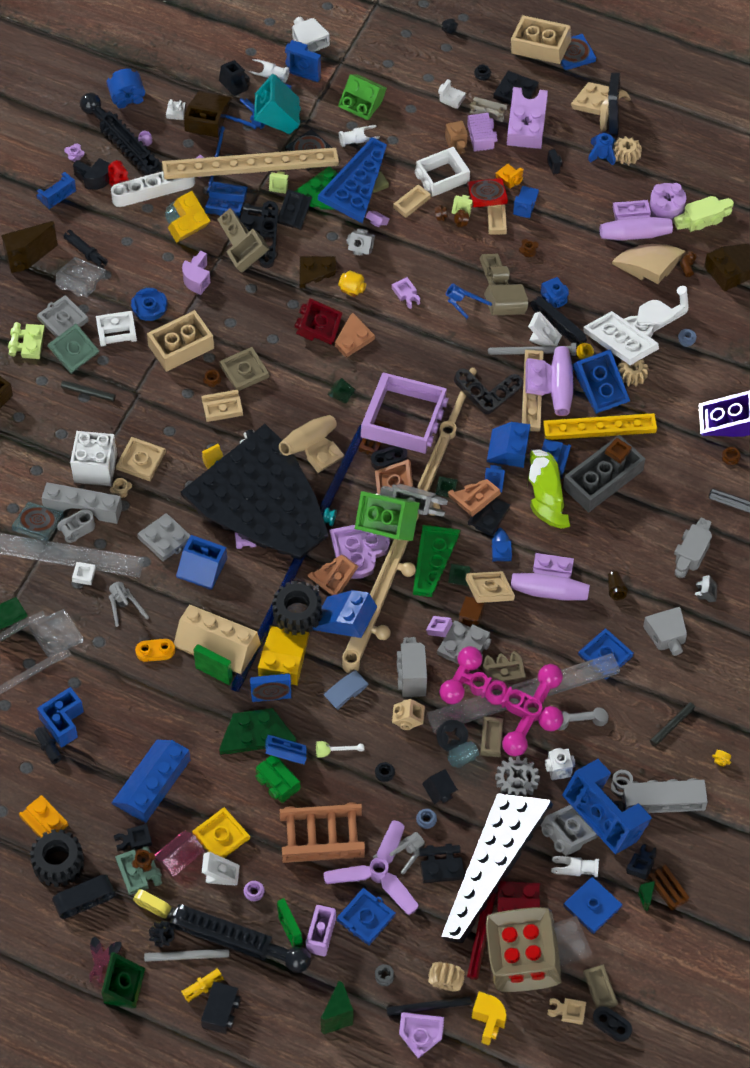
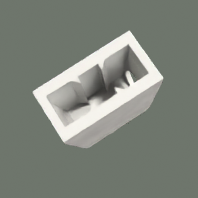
M298 17L294 20L295 25L292 27L294 41L307 44L308 51L311 52L330 46L329 33L314 18L304 21L302 17Z

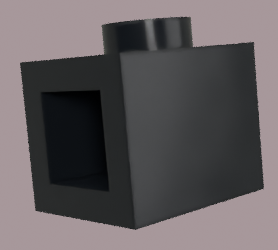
M446 769L430 776L422 783L433 804L440 801L443 804L453 798L452 794L458 790Z

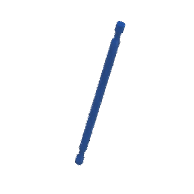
M224 126L221 129L215 157L219 156L225 130ZM210 176L207 193L210 191L214 176Z

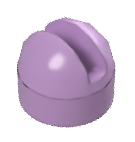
M140 132L138 139L142 141L143 146L151 145L152 135L150 132Z

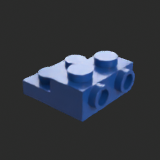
M291 40L285 48V53H287L285 64L289 67V73L319 82L321 79V55L308 51L307 44Z

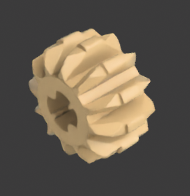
M626 136L624 139L619 138L613 144L615 162L620 161L621 165L627 163L628 166L630 163L635 164L640 159L642 152L639 140L634 141L633 137L628 139Z
M644 359L632 365L627 364L623 360L619 363L617 368L623 383L627 382L628 387L631 384L635 387L638 383L643 384L644 380L648 377V365L644 364Z
M441 961L435 962L430 968L428 982L434 987L445 991H459L464 982L465 972L454 964Z

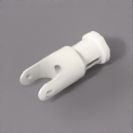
M252 59L261 62L264 65V70L261 73L249 72L266 78L275 74L282 82L287 81L289 67L281 68L274 63Z
M377 125L355 128L353 131L344 133L340 131L339 140L341 146L345 147L346 144L368 142L371 138L366 137L364 131L375 128Z
M554 856L552 858V861L555 863L568 865L563 868H552L553 874L571 876L587 874L598 877L599 859H595V861L582 860L581 857Z

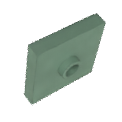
M77 324L71 326L47 345L70 374L99 353L97 347Z

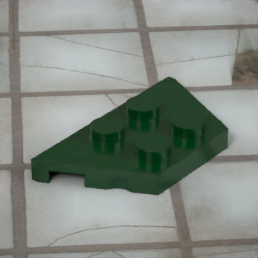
M273 708L233 713L219 752L220 755L265 749V741L268 735L296 742V738Z

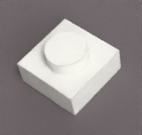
M76 562L72 582L92 585L96 565Z

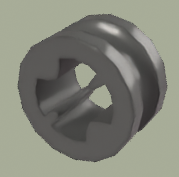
M389 965L378 966L375 970L376 982L381 986L390 985L394 980L393 969ZM384 971L388 972L390 976H386L385 979H382L381 975H379L383 974Z

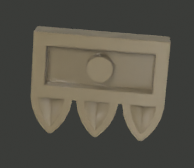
M515 651L510 656V662L502 653L498 655L496 664L490 656L487 655L485 657L483 672L487 678L491 677L492 681L500 680L505 684L526 681L522 659Z

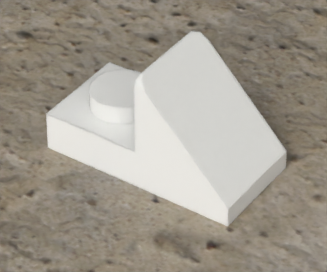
M541 312L534 314L528 326L533 331L529 341L541 346H557L562 335Z
M207 852L203 856L202 873L206 874V883L237 885L240 865L212 852Z

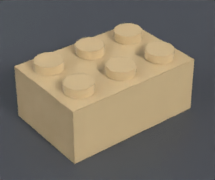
M522 15L511 38L512 54L560 64L571 42V26Z
M195 310L147 333L148 346L166 372L214 349L213 335Z

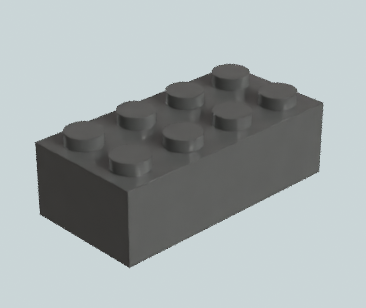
M617 436V438L631 446L623 437ZM616 437L564 476L563 489L588 513L644 470L645 458L633 447L630 454L621 464L605 454V450Z

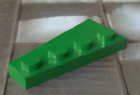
M423 525L413 595L433 596L460 536V529Z

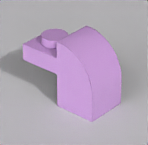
M203 251L194 256L191 263L185 260L182 266L185 286L200 295L210 284V272L204 269L208 264L207 253Z

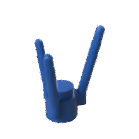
M240 98V101L253 112L250 117L252 123L226 115V118L250 126L255 130L257 127L262 129L266 125L254 120L255 105L248 99Z
M451 284L446 291V296L449 297L448 302L466 319L469 318L468 315L456 303V301H462L465 295L492 306L491 302L463 290L455 284Z

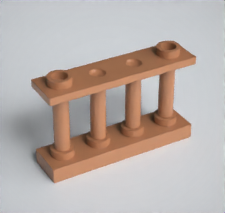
M351 802L336 806L305 808L289 806L280 809V821H286L288 839V845L282 847L283 863L365 858V843L358 841L356 816H362V804ZM348 817V843L337 842L336 818ZM327 818L329 843L319 845L316 841L315 819ZM295 820H307V845H296Z

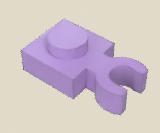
M408 277L392 284L394 293L400 301L406 299V305L409 309L412 308L411 301H415L418 305L420 304V297L416 295V288Z

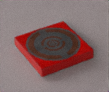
M502 178L467 182L470 199L473 200V207L508 204Z

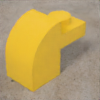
M478 992L472 1011V1018L486 1023L482 1043L490 1045L492 1039L496 1040L499 1027H505L506 1010L502 1002L496 997Z

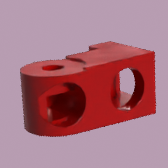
M120 160L109 164L108 175L111 187L115 184L129 181L127 177L128 172Z

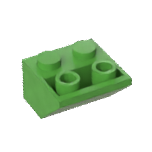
M350 74L338 107L369 120L380 106L387 88L358 74Z

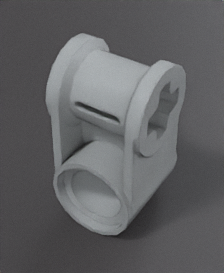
M82 509L68 518L62 519L57 524V528L64 534L65 541L72 543L95 529V521L90 510Z

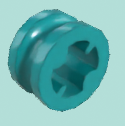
M326 508L323 516L325 524L328 523L329 526H333L337 510L331 511L330 508Z

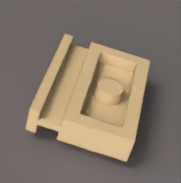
M238 390L201 396L206 422L243 416Z

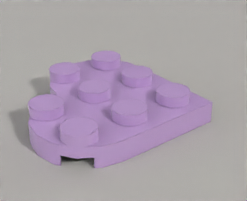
M355 525L329 530L335 557L345 555L359 566L351 579H361L372 575L376 565V558L388 553L390 546L389 537L357 530Z

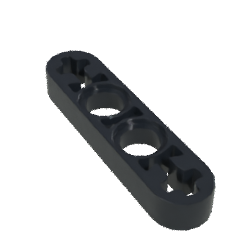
M267 201L262 206L260 235L264 240L270 239L273 242L269 246L270 250L267 251L269 252L268 262L264 260L265 254L259 258V264L263 268H270L275 262L278 206L273 201ZM269 207H272L271 217H268ZM266 223H272L274 225V228L272 230H266L264 228V225Z
M537 296L530 302L531 308L535 313L541 312L561 335L571 343H576V347L587 341L584 332L544 298Z

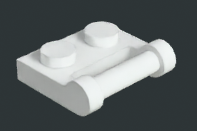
M132 311L96 316L100 346L129 340L131 342L137 341ZM130 330V333L107 337L104 336V334Z

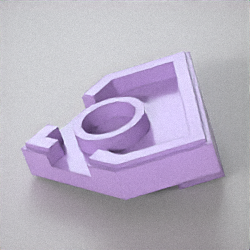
M401 1013L399 1035L417 1058H420L442 1040L444 1017Z

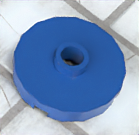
M145 288L139 290L134 298H132L131 308L134 315L139 319L153 321L165 314L167 298L164 293L157 291V289Z

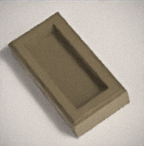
M484 716L480 755L500 757L504 718Z
M604 964L584 970L583 974L596 1009L601 1006L608 1008L617 1006L618 1002Z

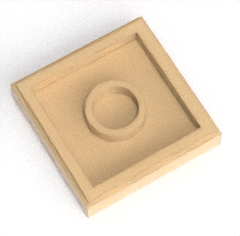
M131 437L116 464V470L151 482L166 453V449Z
M503 571L466 574V581L477 603L514 601L515 594Z

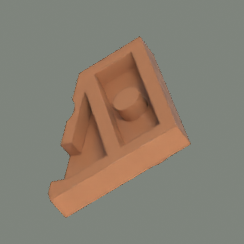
M352 313L336 339L335 347L347 358L375 340V335Z
M488 479L479 481L476 484L464 486L465 489L457 492L453 490L448 492V496L472 517L501 494L500 489Z
M340 555L331 563L321 566V569L309 573L308 577L329 594L336 595L343 591L359 566L345 555Z

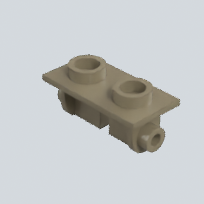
M474 96L473 102L470 104V113H489V118L503 122L507 105Z

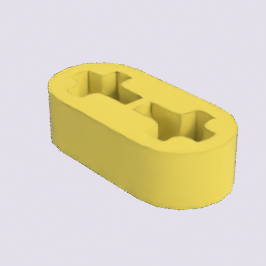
M141 889L137 891L133 898L136 904L162 918H167L172 908L165 901Z

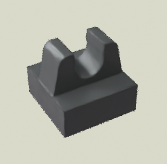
M710 575L703 576L702 581L696 583V587L701 589V591L695 592V595L698 599H706L709 603L716 602L718 585Z

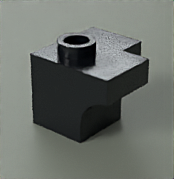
M235 60L221 65L219 82L233 96L248 91L247 83H249L250 77Z

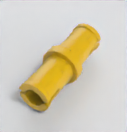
M216 968L205 977L196 979L197 982L181 992L186 1001L190 1002L203 992L205 994L209 992L208 989L212 987L214 981L220 982L224 978L221 976L219 969Z

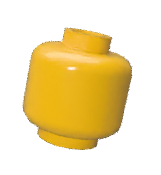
M347 271L341 275L338 286L341 292L356 297L360 293H364L366 283H364L363 275Z

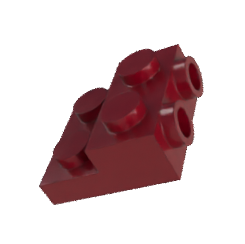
M310 298L306 304L303 303L299 310V313L302 315L301 318L298 317L294 328H297L296 334L311 341L317 338L332 345L342 312Z
M501 881L498 885L497 912L540 907V883Z

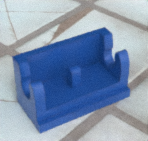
M66 172L61 174L63 177L59 182L44 192L41 189L37 190V199L48 209H51L76 191L75 179L71 178Z

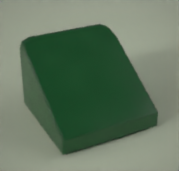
M654 881L642 884L639 887L638 895L645 912L650 907Z

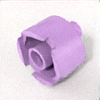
M663 183L654 186L649 204L651 217L671 219L673 224L674 217L684 213L686 193L680 184Z

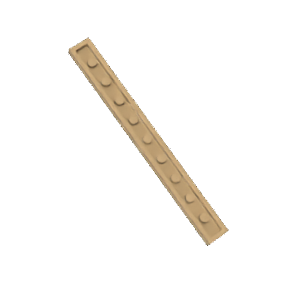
M336 148L162 161L164 180L339 165Z

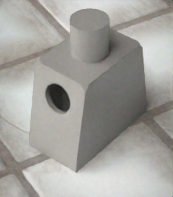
M680 607L645 617L643 627L658 650L669 648L673 656L683 652L681 644L685 643L687 632Z

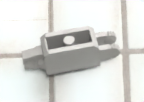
M393 484L392 488L383 486L380 491V495L418 502V514L445 515V511L433 508V504L447 505L448 500L437 497L435 493L403 484Z
M700 518L696 525L692 524L690 530H685L682 537L683 543L682 545L678 544L674 555H676V577L683 578L689 569L693 571L699 568L710 546L712 534L709 531L711 521Z

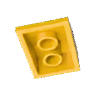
M271 626L258 666L259 676L290 674L291 685L298 686L310 632H305L304 635H301V633L292 635V632H289V634L285 633L284 628L281 630L279 627Z

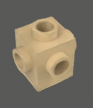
M413 699L403 700L400 703L394 704L392 723L403 730H410L422 725L425 706Z

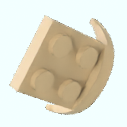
M588 82L571 103L572 109L600 115V128L602 132H605L609 117V86ZM620 89L619 99L624 97L625 100L630 101L629 94L625 90Z

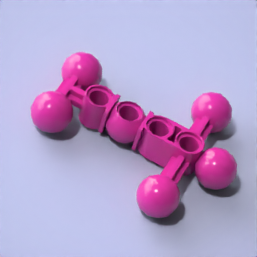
M468 646L458 653L457 660L460 666L453 679L445 681L439 690L440 697L446 704H457L464 697L465 691L462 686L464 683L470 686V691L474 695L481 696L483 699L485 697L493 705L502 704V708L506 707L509 712L521 717L516 730L506 734L502 741L503 749L509 756L516 757L522 755L527 750L528 742L526 735L533 722L538 720L544 730L555 731L562 726L564 721L563 714L557 707L549 706L542 709V704L550 689L557 688L563 680L561 669L554 664L544 665L539 670L538 681L540 684L532 697L520 690H512V687L508 688L503 681H492L491 677L487 678L482 672L469 673L479 668L483 658L481 652L476 647ZM476 681H480V682H482L484 685L481 686V687H478V686H475L474 683H475ZM499 690L502 694L494 695L492 691ZM515 698L518 699L520 702L518 704H512L510 700ZM534 707L538 711L531 713L528 711V708Z

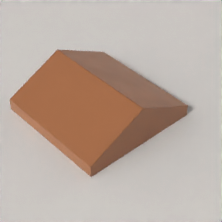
M409 459L375 471L377 494H380L381 487L387 486L392 488L393 484L413 487Z

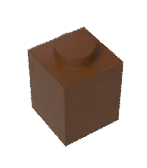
M466 596L458 622L469 627L472 624L478 627L484 612L485 602L477 603L474 597Z

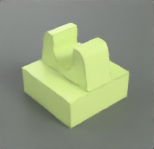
M282 171L277 173L271 172L269 191L286 194L288 175H285V172Z
M456 195L452 214L458 213L461 209L468 212L470 216L473 200H470V196L462 195L460 197Z

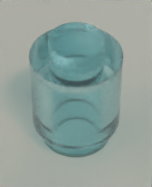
M472 741L464 742L449 751L448 761L453 767L461 768L476 759V756L479 755L478 748Z

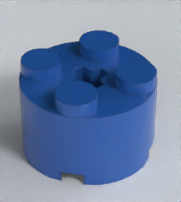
M129 68L121 69L114 72L111 79H107L106 83L112 102L117 105V108L121 109L125 108L127 104H140L143 102L145 89L137 70L133 72Z

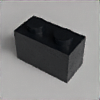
M213 982L201 1018L202 1028L222 1034H227L228 1028L232 1029L235 1021L233 1013L235 1008H239L242 998L239 996L237 987Z

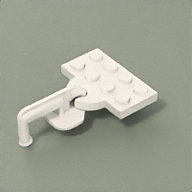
M678 287L677 293L680 296V304L672 309L659 300H651L639 307L638 316H630L623 319L611 311L584 326V333L606 349H611L613 354L627 364L632 365L659 349L658 343L651 338L655 331L687 313L689 309L687 287Z

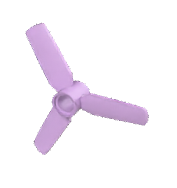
M395 820L391 822L377 852V858L371 861L370 866L360 865L324 872L325 883H344L371 878L374 882L382 884V888L407 915L414 913L418 909V903L395 875L388 873L389 864L394 859V856H390V853L398 848L404 831V825ZM376 868H382L384 871L381 873H377L374 870Z

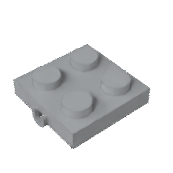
M66 295L55 303L50 302L46 309L37 314V319L56 338L74 324L81 327L89 322L88 317Z
M167 513L138 533V539L162 561H165L174 553L179 554L190 537V534Z

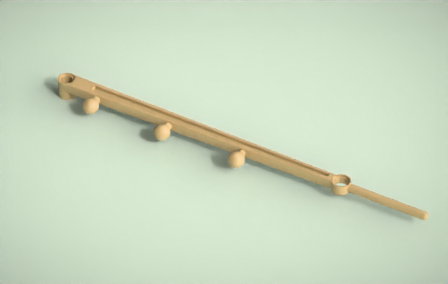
M470 368L469 370L475 376L476 369ZM462 390L448 421H444L440 425V436L417 489L429 492L450 439L456 436L457 427L455 422L466 398ZM449 427L453 431L451 433H445L443 429ZM434 503L433 508L440 509V505ZM394 539L370 593L377 605V609L362 638L351 637L343 653L342 668L348 674L354 670L358 672L360 661L371 633L376 634L380 640H386L390 637L391 631L388 626L380 625L377 627L375 623L397 570L401 571L405 577H411L416 572V567L413 563H400L409 540Z

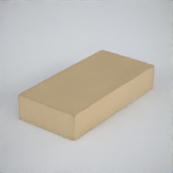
M418 184L393 204V208L407 218L431 199V194Z
M505 204L487 206L489 234H506Z

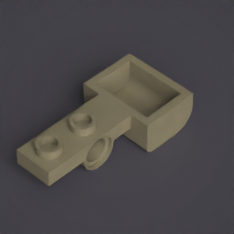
M231 208L217 219L233 245L226 252L240 272L243 273L270 250L263 237L254 229L249 232Z
M482 254L480 262L489 284L484 296L487 301L492 303V306L488 305L491 315L525 314L528 308V298L523 285H509V269L507 266H502L498 254Z

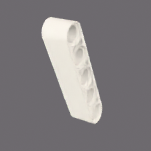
M162 171L113 185L111 188L112 202L117 207H123L186 190L195 185V177L164 180Z

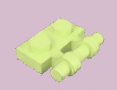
M15 322L10 332L12 337L8 343L9 355L16 356V352H21L22 358L40 359L45 326L26 324L25 330H21V324ZM24 338L23 343H18V339Z

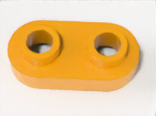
M169 639L141 641L135 648L136 656L143 662L167 660L174 656L175 645Z

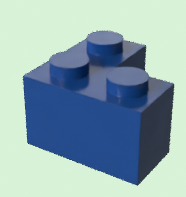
M69 687L37 708L39 719L61 748L78 738L76 726L71 720L84 712L82 701L73 689Z

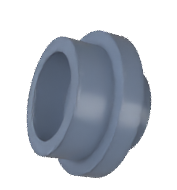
M684 329L679 332L678 340L681 345L689 347L695 343L696 334L690 329Z
M423 809L418 812L416 821L421 828L430 829L436 824L437 816L434 811ZM427 817L430 819V821L425 822L423 821V819Z

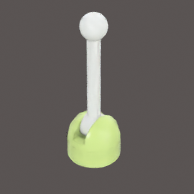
M316 741L317 758L326 757L331 751L358 750L362 752L365 749L363 744L330 747L327 742Z

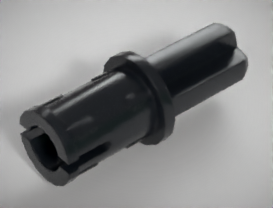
M44 726L36 728L34 734L41 744V750L45 751L51 764L60 762L63 757L55 746V740L51 739Z

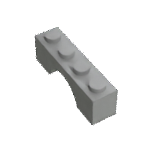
M46 482L41 498L43 507L52 512L63 513L65 510L72 508L88 509L99 521L115 524L118 523L122 511L121 496Z

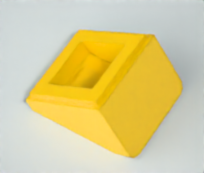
M219 444L202 451L203 463L207 469L224 457Z

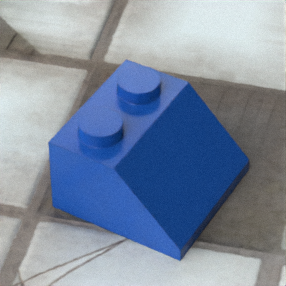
M510 422L492 429L487 462L524 468L530 424Z

